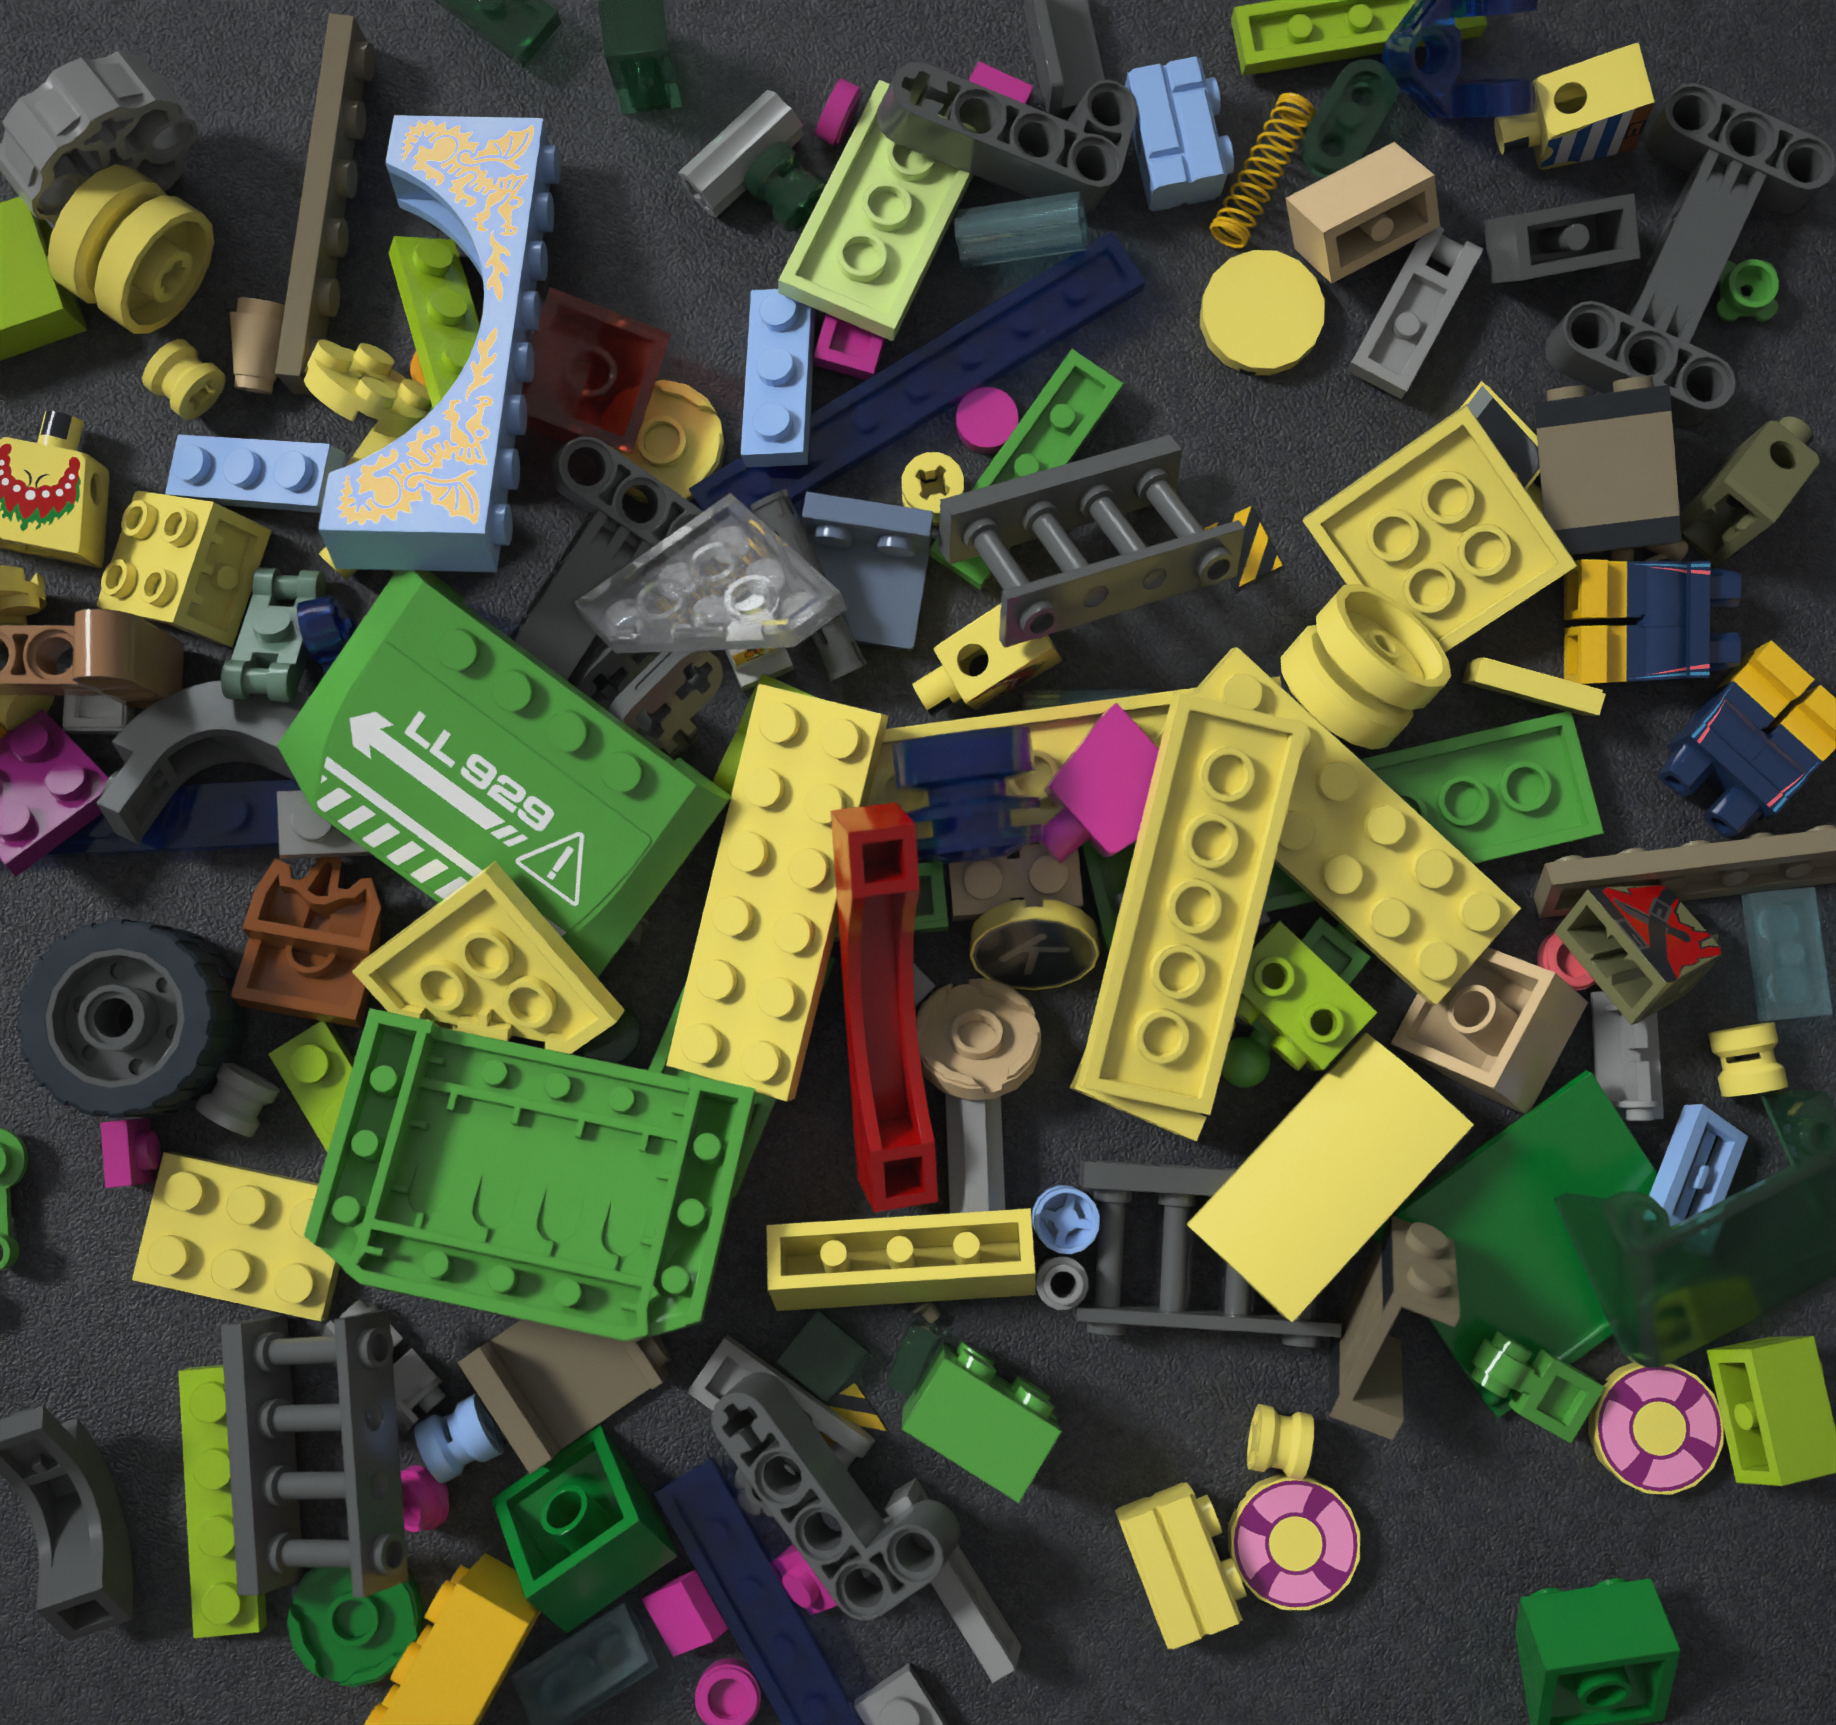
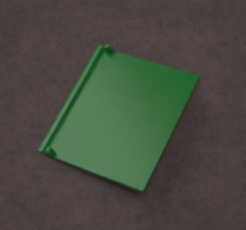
M1587 1070L1400 1205L1391 1215L1412 1224L1416 1222L1429 1224L1441 1231L1446 1237L1454 1239L1460 1318L1455 1327L1427 1316L1426 1318L1483 1402L1497 1418H1500L1512 1409L1508 1403L1516 1390L1511 1388L1507 1397L1502 1398L1470 1377L1476 1367L1471 1360L1484 1339L1492 1341L1497 1331L1514 1339L1533 1353L1527 1362L1530 1367L1541 1349L1571 1365L1714 1259L1707 1248L1706 1251H1686L1678 1245V1238H1667L1659 1232L1660 1226L1648 1225L1640 1219L1657 1177V1172L1593 1073ZM1391 1216L1372 1235L1376 1244Z

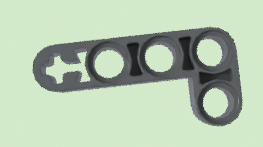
M921 62L906 63L897 70L877 109L879 128L886 138L892 142L1076 215L1086 214L1093 210L1118 179L1123 168L1137 116V105L1134 96L1125 86L1116 81L1102 80L1090 86L1068 120L1065 121ZM1095 117L1102 120L1105 125L1098 122ZM962 123L974 127L978 133H973L966 129ZM1020 146L1026 147L1027 149L1032 151V153L1036 157L1030 156L1029 154L1025 153ZM1079 170H1082L1085 173H1087L1092 180H1089L1086 177H1084Z
M754 1372L745 1376L714 1406L711 1418L712 1428L717 1439L838 1607L848 1616L857 1620L868 1621L880 1617L927 1585L940 1573L957 1547L960 1538V1526L955 1514L940 1502L922 1500L911 1505L885 1524L787 1387L776 1376L766 1372ZM748 1407L755 1411L756 1414L754 1416L748 1412ZM772 1433L776 1439L770 1444L766 1438ZM781 1456L792 1459L798 1465L801 1476L790 1473L785 1468ZM821 1512H826L838 1520L842 1531L830 1528L824 1522ZM911 1533L924 1535L932 1543L934 1551H926L920 1548L913 1541ZM861 1568L874 1572L879 1577L883 1586H876L870 1583L863 1576Z

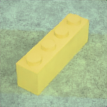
M1031 1208L767 1225L768 1292L777 1311L1036 1295Z

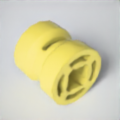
M1775 1022L1747 1025L1708 1033L1712 1053L1721 1059L1723 1071L1718 1076V1082L1722 1097L1756 1094L1788 1087L1785 1068L1776 1062L1774 1048L1779 1042ZM1760 1053L1759 1057L1735 1059V1056Z

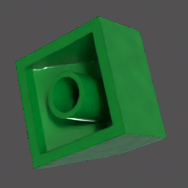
M600 1424L557 1453L553 1459L533 1473H528L492 1498L526 1600L566 1633L677 1557L656 1505L606 1429Z
M1613 1578L1604 1580L1594 1587L1567 1591L1558 1588H1545L1534 1592L1530 1596L1520 1597L1515 1636L1530 1725H1638L1664 1721L1681 1650L1651 1578L1635 1581Z

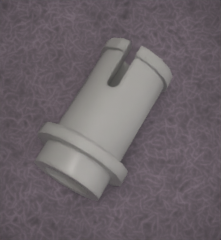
M1050 1257L1044 1260L1038 1267L1036 1272V1290L1040 1299L1049 1307L1057 1310H1069L1079 1305L1085 1298L1088 1290V1276L1084 1268L1076 1260L1068 1257ZM1061 1271L1068 1272V1284L1063 1289L1058 1290L1057 1293L1054 1292L1050 1287L1052 1277Z

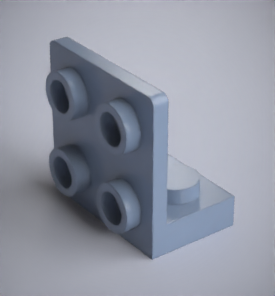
M806 492L802 513L804 528L836 599L843 598L848 610L843 612L856 643L911 651L915 646L929 549L933 534V511ZM794 599L790 623L791 630L795 634L811 636L808 629L802 631L797 621L802 616Z

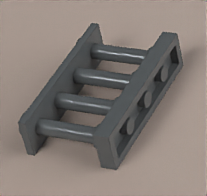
M1171 435L940 500L939 550L949 565L981 556L1003 589L999 640L1004 648L1032 639H1039L1058 631L1237 577L1245 527L1237 520L1204 530L1176 494L1182 449ZM1153 505L1177 536V539L1147 547L1123 514ZM1096 522L1120 556L1089 565L1066 533V530ZM1039 539L1062 573L1030 582L1007 548Z
M1080 1159L1079 1185L1083 1188L1094 1189L1093 1200L1100 1201L1095 1302H1080L1079 1305L1072 1308V1315L1076 1321L1087 1322L1088 1333L1125 1335L1126 1324L1276 1333L1282 1334V1344L1321 1347L1322 1336L1341 1337V1323L1330 1317L1316 1316L1317 1296L1293 1322L1277 1313L1251 1312L1252 1286L1228 1264L1226 1265L1225 1310L1186 1308L1189 1227L1186 1224L1190 1221V1207H1197L1198 1195L1213 1196L1237 1168ZM1133 1191L1158 1192V1204L1164 1205L1160 1306L1121 1304L1126 1203H1132Z
M389 1309L334 1319L335 1336L289 1338L287 1315L263 1316L221 1325L238 1595L258 1596L302 1580L304 1577V1567L351 1568L354 1598H364L408 1581V1546L405 1540L392 1356L393 1339L391 1336ZM337 1363L340 1403L293 1405L290 1365ZM342 1431L344 1471L297 1472L295 1432ZM299 1499H346L349 1540L302 1539Z

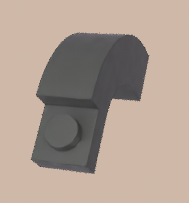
M221 680L195 685L161 699L137 715L112 741L125 765L121 770L114 772L108 778L103 787L102 795L96 804L117 835L139 844L177 789L191 776L203 769L227 762H248L260 765L296 781L277 744L310 696L297 691L292 703L270 701L267 694H250L247 700L227 699L222 693Z
M44 1405L20 1411L0 1419V1474L13 1486L21 1497L30 1516L37 1541L39 1579L36 1611L68 1641L133 1620L134 1580L128 1530L114 1481L93 1438L78 1418L60 1423Z

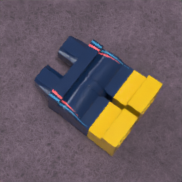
M1581 559L1575 561L1577 564L1575 568L1564 574V620L1632 619V625L1627 626L1599 625L1564 628L1565 680L1589 684L1710 678V671H1718L1740 665L1741 639L1738 632L1710 633V608L1739 607L1742 590V576L1740 573L1710 569L1711 561L1642 562Z
M1771 640L1745 654L1741 659L1740 665L1732 669L1692 716L1683 730L1677 733L1666 745L1673 753L1669 756L1658 774V778L1675 794L1682 797L1693 794L1703 782L1707 783L1720 797L1703 814L1706 822L1722 837L1728 838L1737 835L1755 821L1777 814L1789 801V798L1803 786L1810 775L1836 749V698L1822 685L1803 693L1815 679Z

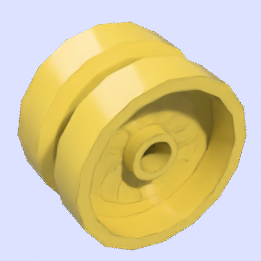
M115 164L92 175L77 188L62 209L50 237L47 260L51 277L63 288L86 303L97 304L103 313L134 334H149L167 325L176 317L198 290L210 265L214 246L213 228L211 222L202 212L179 197L166 195L157 183L131 166Z
M1360 584L1343 585L1318 613L1316 625L1307 626L1281 656V673L1290 692L1303 708L1330 732L1351 744L1371 750L1387 747L1414 716L1413 709L1424 708L1451 677L1447 656L1439 642L1424 624L1398 602L1375 589Z

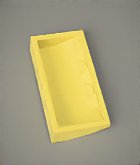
M1363 1033L1186 1225L1283 1317L1293 1322L1474 1124L1398 1057L1369 1034Z

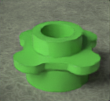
M1756 259L1745 260L1738 265L1732 261L1726 262L1717 282L1720 300L1715 305L1717 316L1725 322H1733L1738 317H1754L1760 322L1771 319L1778 310V303L1774 298L1779 288L1778 277L1773 265L1767 261ZM1741 287H1747L1751 292L1750 296H1744L1741 293Z

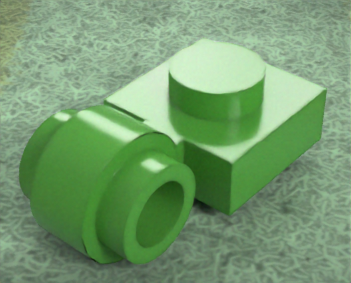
M1499 1331L1496 1332L1492 1341L1484 1339L1471 1360L1476 1367L1470 1377L1502 1398L1507 1397L1511 1388L1516 1390L1508 1403L1515 1412L1565 1441L1572 1443L1605 1387L1592 1377L1542 1349L1530 1367L1527 1362L1533 1353Z

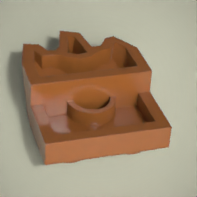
M319 857L307 876L298 881L294 879L290 865L275 858L254 891L242 929L249 937L232 989V998L241 1007L361 1028L371 992L352 971L362 960L380 948L381 905L372 878H361L349 889H344L346 870L342 858Z

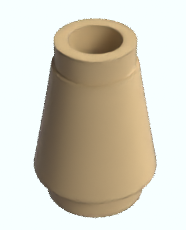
M238 298L236 312L229 313L233 371L235 375L234 388L260 394L273 393V385L277 379L275 369L285 305L255 298Z

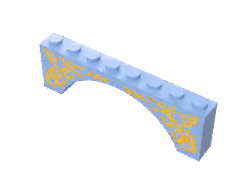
M394 115L385 163L399 208L413 213L439 228L455 241L471 259L484 282L483 315L478 337L467 363L447 394L429 414L407 433L380 451L328 474L318 530L336 569L497 572L500 546L510 545L512 539V512L510 505L506 504L508 489L516 490L520 479L519 455L517 449H514L516 435H525L527 428V405L525 397L521 393L523 382H532L534 376V352L532 344L529 342L530 331H538L541 324V302L539 293L536 291L537 281H545L547 278V248L542 240L543 233L552 232L554 227V202L549 189L550 184H559L561 162L559 148L557 145H549L543 118Z

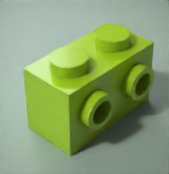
M1281 921L1270 925L1253 944L1236 1015L1248 1025H1251L1256 1019L1275 1036L1274 1040L1270 1043L1272 1049L1294 1069L1299 1071L1306 1065L1311 1071L1324 1070L1377 1012Z
M1814 1336L1765 1337L1707 1350L1736 1483L1784 1486L1836 1473V1427Z

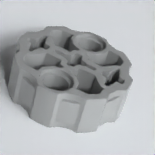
M117 51L104 58L90 60L81 57L52 71L41 86L32 93L20 97L10 109L2 122L5 133L0 144V172L37 219H46L54 229L62 209L77 188L96 172L115 164L131 166L157 183L163 191L170 189L187 167L185 159L189 148L197 139V125L194 118L158 72H153L140 55Z

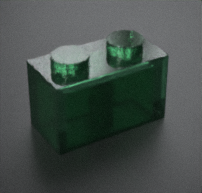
M598 0L604 55L622 114L683 107L675 39L666 0Z

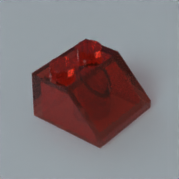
M550 287L539 318V330L534 332L531 341L534 352L532 382H523L521 395H524L527 405V428L564 442H570L580 437H594L605 442L619 453L631 455L671 334Z

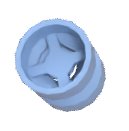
M1056 1185L1046 1189L1037 1197L1032 1207L1031 1221L1036 1235L1047 1248L1058 1253L1073 1254L1084 1250L1094 1241L1099 1231L1100 1216L1096 1204L1083 1191L1070 1185Z
M478 1394L458 1402L454 1412L444 1417L432 1415L416 1423L414 1427L415 1439L420 1455L428 1471L439 1483H446L462 1475L464 1466L475 1460L487 1462L504 1452V1441L500 1428Z

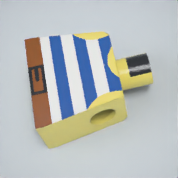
M1639 42L1535 79L1532 83L1526 109L1495 117V134L1501 154L1504 155L1533 147L1538 167L1546 170L1635 150L1655 103Z

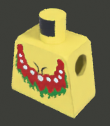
M45 411L37 443L9 437L0 439L1 549L102 569L105 553L110 476L106 467L90 455L77 451L84 426L82 420L60 412Z
M999 604L939 643L934 648V651L942 666L912 683L931 716L961 698L968 706L978 710L1062 662L1063 659L1048 635L1004 648L999 640L1001 604ZM988 655L989 660L986 670L978 676H971L969 672L971 662L978 656Z

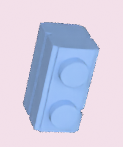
M1197 56L1170 61L1164 66L1155 64L1132 69L1127 73L1125 87L1134 96L1137 105V116L1132 131V138L1148 209L1153 212L1178 207L1183 203L1194 204L1216 199L1221 195L1227 174L1233 173L1234 170L1231 141L1228 135L1218 137L1214 116L1220 115L1221 110L1220 93L1216 79L1214 77L1205 79L1201 58Z

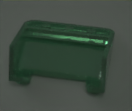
M1778 1089L1762 1094L1761 1100L1791 1166L1673 1226H1670L1666 1210L1654 1198L1641 1192L1622 1191L1608 1198L1566 1192L1554 1198L1556 1207L1622 1353L1630 1361L1650 1368L1667 1365L1836 1276V1108L1828 1091Z

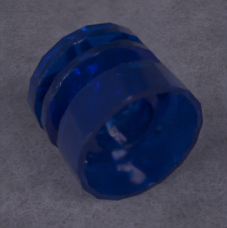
M1013 726L954 732L902 741L891 745L897 790L927 792L929 805L906 812L916 825L931 824L933 837L917 840L918 858L943 864L1009 856L1030 843L1045 841L1043 824L1012 827L1011 813L1040 808L1039 797L1008 795L1007 781L1024 777L1035 771L1030 727Z

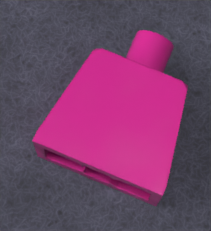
M1117 702L1100 716L1043 789L1060 811L1039 829L1034 836L1044 849L1060 864L1086 840L1104 858L1116 854L1137 840L1159 749Z

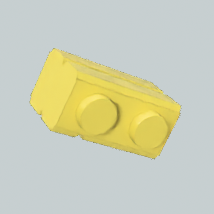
M1186 1482L1159 1491L1153 1496L1144 1497L1123 1505L1115 1510L1168 1649L1179 1648L1201 1639L1206 1634L1212 1635L1237 1625L1243 1620L1236 1601L1247 1597L1246 1591L1233 1559L1228 1558L1220 1562L1211 1537L1221 1534L1222 1529L1208 1495L1196 1499L1193 1490Z

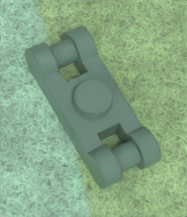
M258 567L253 576V595L231 660H226L222 668L221 689L224 697L227 699L247 700L250 694H267L270 701L292 703L298 691L325 602L326 580L322 571L301 570L298 576L282 575L278 568ZM281 600L295 601L294 607L279 605Z

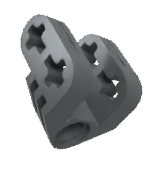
M641 605L623 613L587 648L567 681L675 761L700 736L697 727L690 719L719 689L723 672L722 665L714 654L695 640L683 639L678 641L677 630L672 622L652 607ZM647 628L652 641L646 647H643L638 636ZM692 663L696 674L687 682L686 676L682 671L688 664ZM602 673L608 684L604 689L598 691L592 681L597 675Z

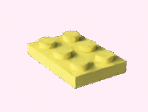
M173 1151L163 1152L132 1280L320 1322L328 1319L340 1265L304 1236L319 1183Z

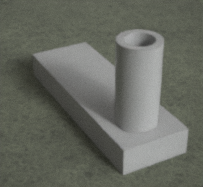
M917 1478L894 1491L885 1508L889 1515L883 1519L885 1524L911 1505L922 1500H930ZM911 1533L913 1541L920 1548L926 1551H934L932 1543L924 1535ZM957 1544V1547L940 1573L930 1583L989 1678L995 1683L1016 1670L1022 1646ZM861 1568L865 1578L874 1573L868 1569Z

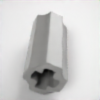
M766 90L678 172L682 180L681 183L690 196L708 214L717 217L804 136L802 131L803 124L793 109L777 93Z
M945 1093L949 1214L1006 1210L1001 1096L995 1099L966 1100Z

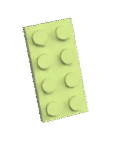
M879 80L778 280V293L890 341H894L973 175L900 146L886 138L877 122V109L890 84ZM962 123L966 129L973 133H978L974 127Z

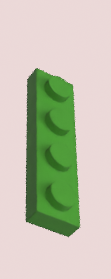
M1071 349L971 491L1071 463L1120 394L1123 383ZM939 536L929 549V556L979 590L982 589L992 575L981 556L949 565L939 550Z

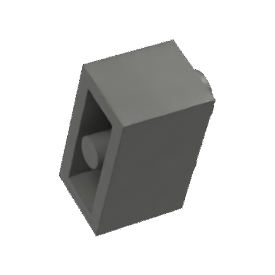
M1634 193L1483 220L1490 283L1522 281L1640 258Z

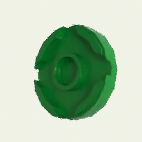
M312 1568L304 1575L298 1585V1589L294 1594L293 1604L289 1608L287 1625L292 1648L306 1669L321 1679L325 1676L331 1681L340 1682L338 1685L357 1687L380 1681L396 1668L412 1641L416 1643L420 1636L424 1611L418 1584L409 1571L408 1581L364 1598H354L351 1568Z

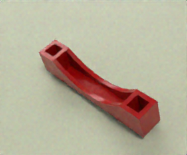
M896 802L830 810L857 1179L874 1212L938 1202L935 1141L922 1076L914 1001L913 940L916 906L920 890L916 824Z

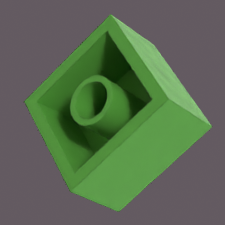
M943 1341L903 1407L902 1430L1019 1503L1062 1432L1053 1411L1055 1406L1049 1402L1051 1397L1045 1391L1020 1376L1016 1377L1013 1384L996 1375L997 1370L993 1367L995 1361L974 1346L961 1341L958 1348L955 1349Z

